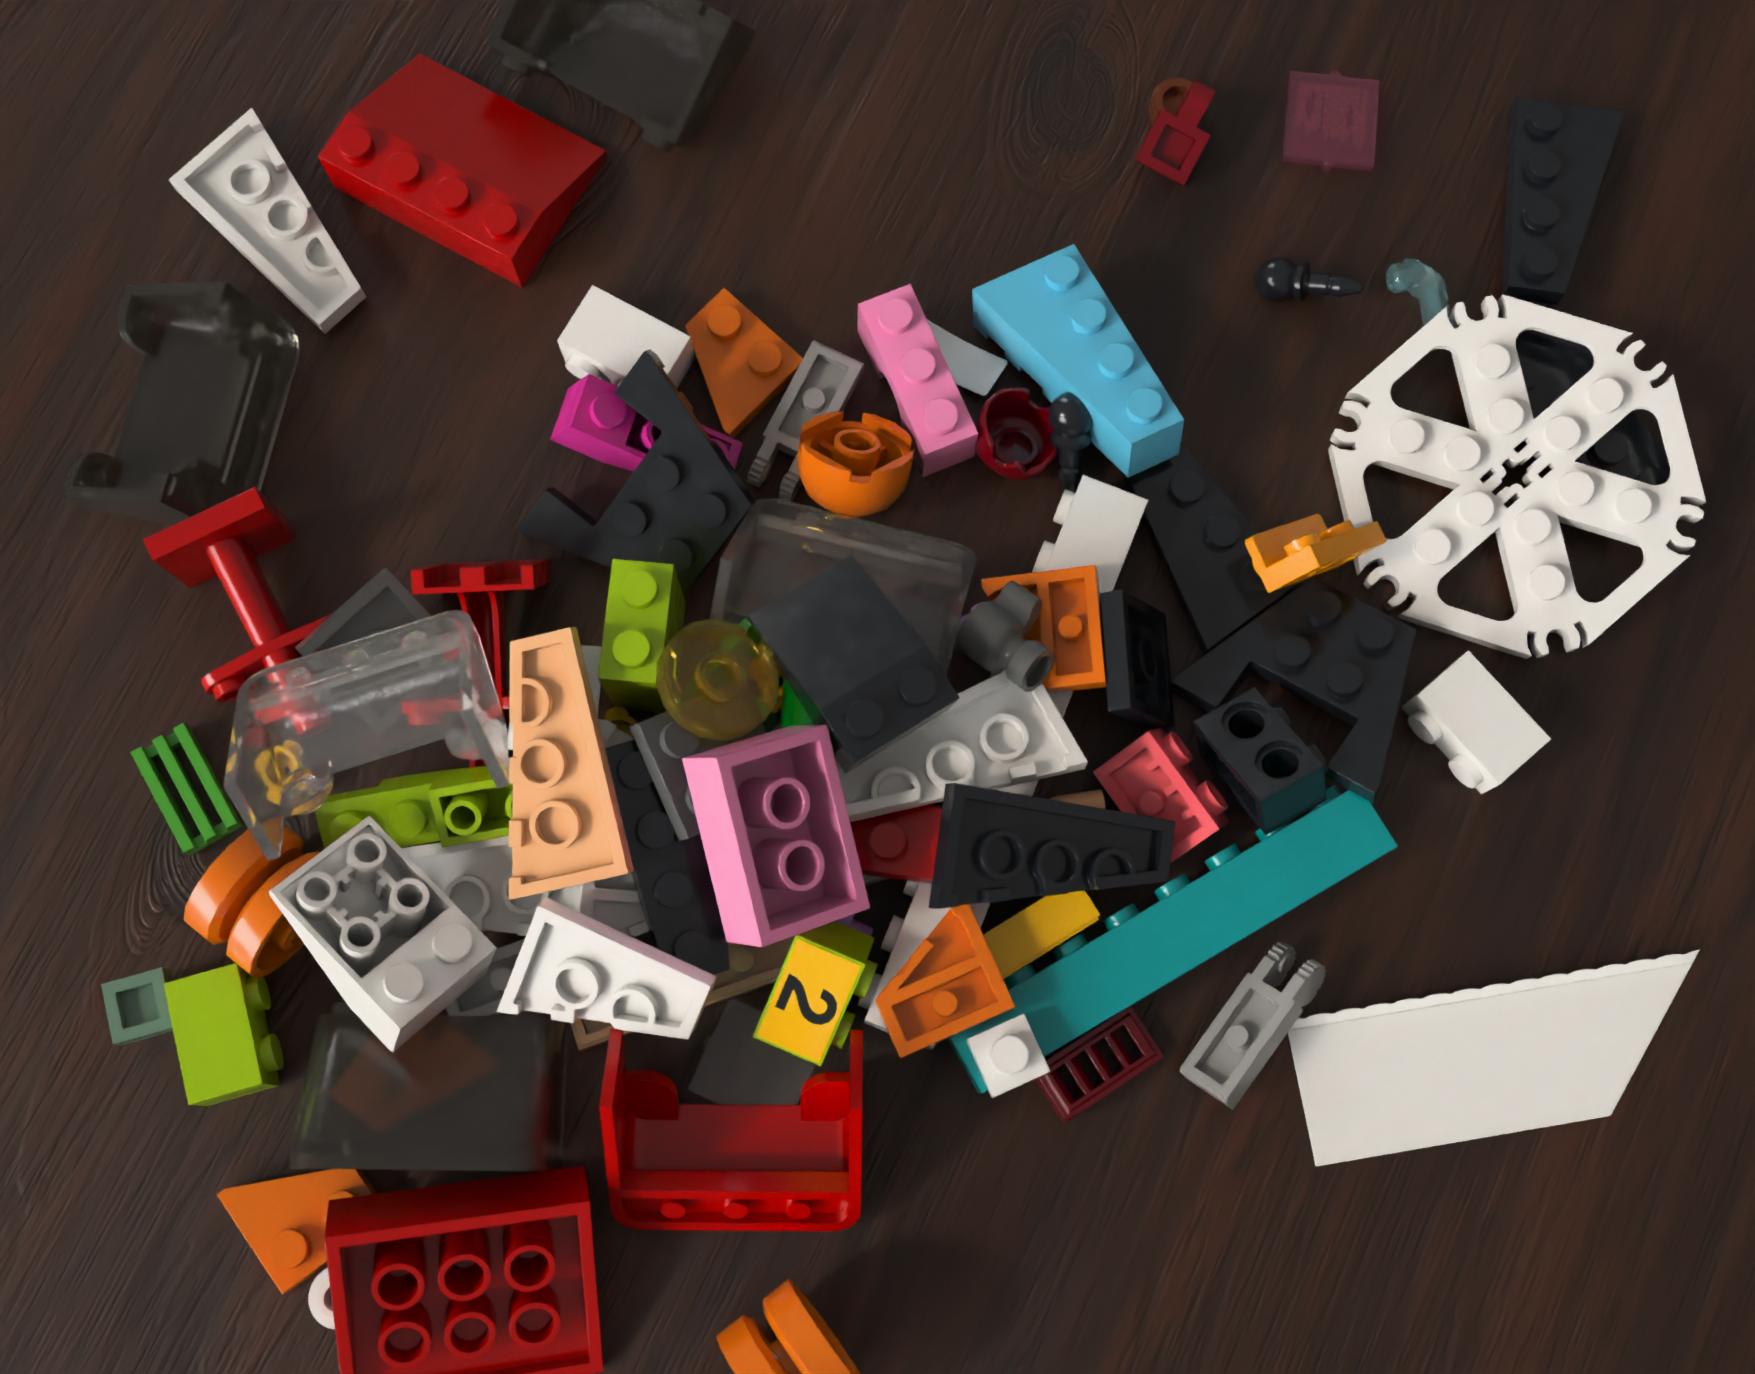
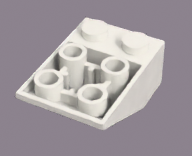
M370 815L269 891L273 901L350 1009L392 1053L487 973L497 949Z

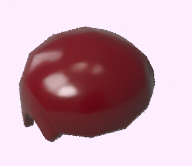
M1027 388L999 389L985 401L975 426L978 432L975 450L981 460L991 470L1010 480H1028L1038 477L1053 463L1058 452V448L1052 445L1050 441L1053 429L1048 419L1049 407L1044 408L1035 404L1030 399Z

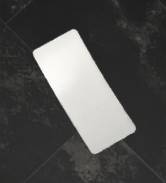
M927 319L955 383L979 395H987L1008 364L1007 360L956 337Z

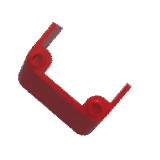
M610 1028L599 1109L610 1210L613 1218L621 1225L636 1230L839 1231L854 1225L861 1215L863 1030H850V1072L826 1071L810 1077L802 1085L800 1105L679 1104L677 1086L669 1077L654 1070L627 1071L623 1030Z

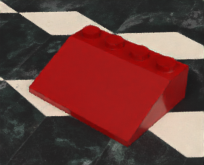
M419 54L348 111L318 155V158L335 189L523 288L607 157V152L430 58Z
M585 1166L329 1200L324 1240L340 1374H596L604 1372L590 1200Z

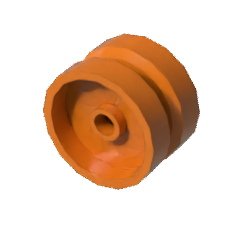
M277 818L266 819L249 828L218 856L193 889L185 906L184 921L213 945L228 941L226 955L255 979L267 976L284 965L305 945L273 901L269 891L320 853L318 851L303 855L305 843L302 838Z
M790 1278L763 1299L764 1315L778 1339L774 1340L760 1322L745 1314L737 1318L716 1336L720 1349L735 1374H861L828 1324L806 1295Z

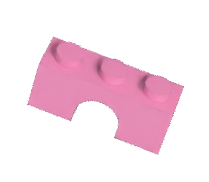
M911 284L859 303V336L878 378L886 377L892 389L900 412L901 428L907 431L912 438L911 451L914 450L913 457L922 477L973 458L978 439L977 429Z

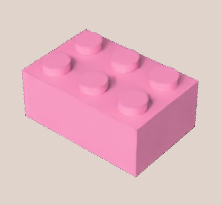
M827 724L788 726L682 758L727 942L765 947L870 908Z

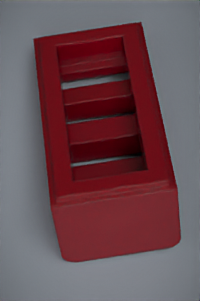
M1130 1005L1047 1058L1045 1061L1050 1072L1035 1078V1081L1061 1122L1066 1123L1162 1059L1164 1055ZM1124 1025L1142 1053V1056L1135 1061H1132L1114 1033V1030ZM1102 1038L1122 1067L1115 1074L1112 1073L1094 1045ZM1082 1051L1085 1052L1102 1079V1082L1093 1087L1075 1059V1056ZM1063 1064L1083 1093L1074 1100L1055 1069Z

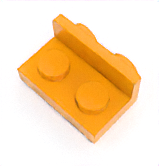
M1314 514L1255 534L1245 540V545L1252 558L1256 573L1261 577L1267 592L1271 593L1333 570L1386 543L1387 540L1378 521L1354 529L1351 520H1347L1327 529L1321 515Z

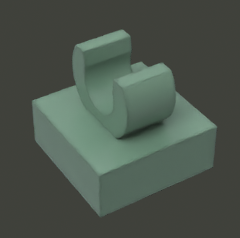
M161 967L101 984L113 1045H126L173 1031L163 984L173 981L170 969Z

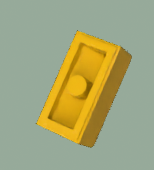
M1085 890L1045 896L983 934L1002 978L1005 979L1098 921L1100 913Z

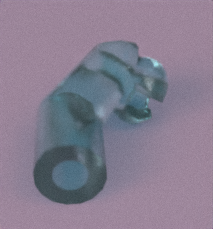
M1405 258L1403 263H1394L1387 269L1386 282L1390 291L1393 293L1408 291L1409 294L1419 299L1423 326L1446 306L1447 316L1451 323L1446 284L1441 274L1419 259Z

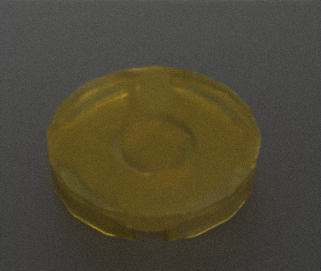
M716 619L691 622L668 641L657 661L656 686L663 706L680 726L701 738L728 741L745 737L766 720L778 699L779 675L772 657L761 642L756 645L752 639L745 636L748 631L739 625Z

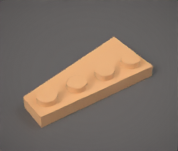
M569 627L510 641L509 723L513 725V757L509 758V783H513V819L509 820V847H512V877L509 878V900L632 872L634 870L577 627Z

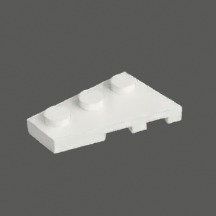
M546 897L536 909L497 1012L518 1015L522 1010L551 1014V1020L574 1023L577 1018L608 1022L612 1024L614 1029L688 1040L696 1028L717 976Z

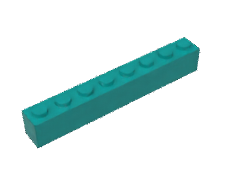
M1333 785L1326 789V801L1310 809L1309 814L1294 823L1289 821L1267 835L1259 829L1255 831V834L1260 842L1241 853L1237 845L1233 844L1207 859L1205 864L1210 872L1197 880L1190 882L1184 873L1156 889L1154 893L1158 897L1159 902L1146 910L1139 912L1135 904L1132 903L1103 921L1108 932L1088 943L1083 933L1051 951L1057 962L1036 973L1030 963L1003 979L1015 1008L946 1038L978 1095L986 1092L988 1089L966 1039L1025 1014L1040 1050L1045 1057L1398 847L1370 801L1350 790L1341 794L1337 786Z

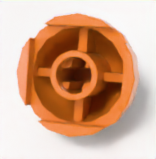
M844 411L829 412L813 417L802 427L797 454L798 474L808 496L826 510L846 519L868 516L889 508L905 491L910 477L914 450L911 451L912 438L909 433L895 422L874 414L863 413L861 422L843 421Z

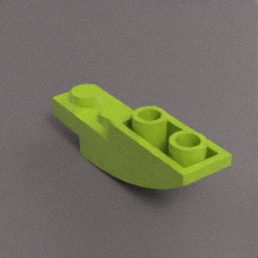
M509 765L449 769L383 779L377 787L318 797L313 807L324 849L369 815L400 848L440 841L442 848L509 836V820L513 819V783H509Z

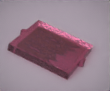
M1291 71L1288 78L1282 162L1318 165L1324 171H1330L1332 167L1372 171L1375 159L1380 80L1344 77L1338 71H1332L1330 75Z

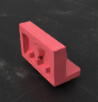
M1160 727L1143 734L1094 770L1093 773L1121 812L1175 821L1171 864L1229 824L1230 821L1224 814V811L1228 809V805L1220 791L1209 780H1205L1202 783L1188 764L1193 760V757L1186 744L1176 733L1170 732L1166 734Z

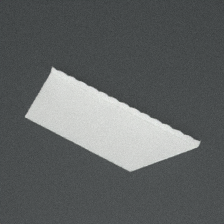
M1699 950L1683 955L1670 954L1654 960L1641 959L1628 964H1611L1598 969H1581L1569 974H1552L1540 979H1522L1510 984L1499 983L1488 985L1481 989L1469 988L1451 994L1439 993L1422 999L1409 998L1392 1004L1379 1003L1362 1009L1349 1008L1336 1013H1319L1306 1018H1298L1288 1031L1315 1166L1611 1116Z

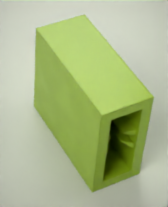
M612 559L598 679L614 707H623L627 711L663 713L672 709L675 704L686 602L674 564Z

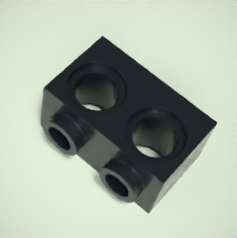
M1255 687L1194 721L1200 756L1265 835L1327 800L1324 774L1328 772V766L1324 756L1311 741L1303 743L1293 732L1292 723L1284 709L1278 703L1270 705ZM1287 776V778L1278 779L1277 777Z

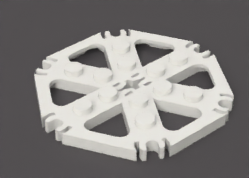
M1503 294L1498 301L1493 296L1484 298L1481 303L1483 319L1480 321L1470 319L1466 314L1464 302H1458L1451 311L1450 323L1446 306L1352 388L1344 399L1353 400L1344 401L1340 407L1339 414L1351 417L1357 423L1356 431L1346 432L1335 428L1330 438V441L1336 446L1342 448L1352 447V450L1340 449L1332 444L1328 448L1344 522L1351 520L1354 529L1373 522L1363 481L1364 471L1371 464L1454 489L1402 536L1395 539L1386 538V543L1353 559L1356 574L1358 576L1366 566L1373 562H1378L1379 567H1376L1366 577L1363 585L1369 589L1380 579L1391 581L1395 586V595L1387 601L1384 607L1389 611L1397 608L1407 597L1413 599L1408 609L1400 613L1396 618L1524 659L1532 656L1527 645V635H1531L1529 644L1531 652L1536 658L1549 654V648L1546 643V637L1549 632L1557 633L1562 637L1566 652L1579 648L1580 632L1582 648H1584L1690 556L1678 554L1674 551H1687L1694 547L1696 542L1693 538L1681 535L1676 528L1678 519L1691 523L1701 520L1705 512L1699 507L1706 503L1674 375L1672 374L1661 386L1652 388L1651 384L1664 373L1667 365L1661 361L1650 371L1639 370L1634 364V356L1646 345L1642 340L1633 342L1621 354L1616 352L1617 347L1633 334L1631 332ZM1499 307L1501 309L1502 318L1498 317ZM1526 330H1535L1582 344L1589 348L1594 358L1591 370L1535 419L1533 418L1516 349L1517 336ZM1446 349L1450 351L1470 429L1398 407L1391 398L1392 385L1432 350ZM1644 409L1654 414L1658 420L1670 467V475L1665 483L1650 485L1575 462V460L1630 412ZM1525 441L1527 445L1517 453L1514 449L1521 442ZM1532 456L1536 459L1526 469L1527 473L1522 477L1524 484L1527 486L1526 488L1515 483L1510 487L1506 486L1496 496L1492 493L1502 483L1501 479L1507 473L1502 464L1505 463L1508 467L1514 468L1518 464L1523 465ZM1549 466L1552 470L1541 478L1538 474L1545 467ZM1487 473L1490 478L1483 483L1480 478ZM1511 498L1514 503L1507 508L1504 503ZM1681 502H1689L1691 504L1681 505ZM1560 523L1641 547L1643 551L1642 565L1602 601L1592 603L1583 600L1576 591ZM1494 531L1514 609V615L1506 621H1496L1449 606L1439 598L1437 592L1440 579Z

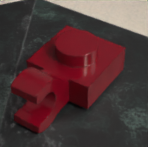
M1196 80L1195 83L1192 82L1176 115L1160 109L1134 161L1184 186L1211 136L1197 128V125L1216 91Z

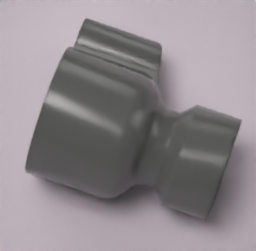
M1015 581L1008 582L994 601H985L976 606L962 622L957 632L955 643L959 651L986 671L996 672L1005 669L1007 679L1020 687L1024 692L1036 689L1049 675L1055 662V653L1036 639L1026 640L1032 624L1040 615L1042 600Z

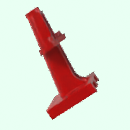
M256 487L143 539L152 561L189 588L218 575L255 647L211 671L201 679V684L208 695H214L217 702L220 703L234 700L251 689L248 680L267 670L301 738L318 735L334 725L331 717L333 713L306 659L295 648L330 615L291 631L260 568L257 556L296 537L287 518Z
M550 559L441 563L411 570L412 595L458 594L463 618L466 694L402 700V713L409 714L410 725L420 726L445 723V712L467 711L469 767L509 765L507 709H510V692H507L504 591L536 589L551 582Z

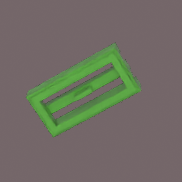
M182 723L173 728L174 733L168 736L160 735L151 740L153 744L149 747L143 748L140 746L130 753L182 852L191 856L241 828L243 824L191 727ZM181 745L222 820L216 826H213L173 751ZM156 759H162L201 833L197 837L193 835L155 763Z

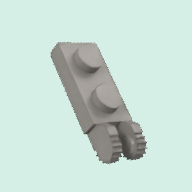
M815 340L812 341L763 433V444L748 472V483L760 487L766 481L775 462L778 450L795 457L791 467L781 481L779 492L780 498L790 503L793 501L803 484L798 474L797 465L798 446L803 425L813 417L845 409L864 372V363Z
M1283 941L1273 945L1252 974L1249 972L1246 974L1180 1067L1179 1072L1186 1079L1232 1110L1303 1011L1301 1007L1312 1001L1326 977L1325 973L1327 970L1325 966L1311 959L1305 963L1303 962V965L1298 968V972L1293 975L1282 992L1275 989V987L1283 982L1296 959L1295 955L1297 952H1295V948Z

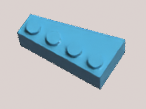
M1074 244L972 289L974 327L986 339L991 337L1005 351V358L1019 372L1025 370L1043 388V395L1051 403L1057 396L1065 392H1070L1077 396L1086 406L1092 417L1093 424L1088 430L1091 434V442L1128 478L1179 455L1184 418Z

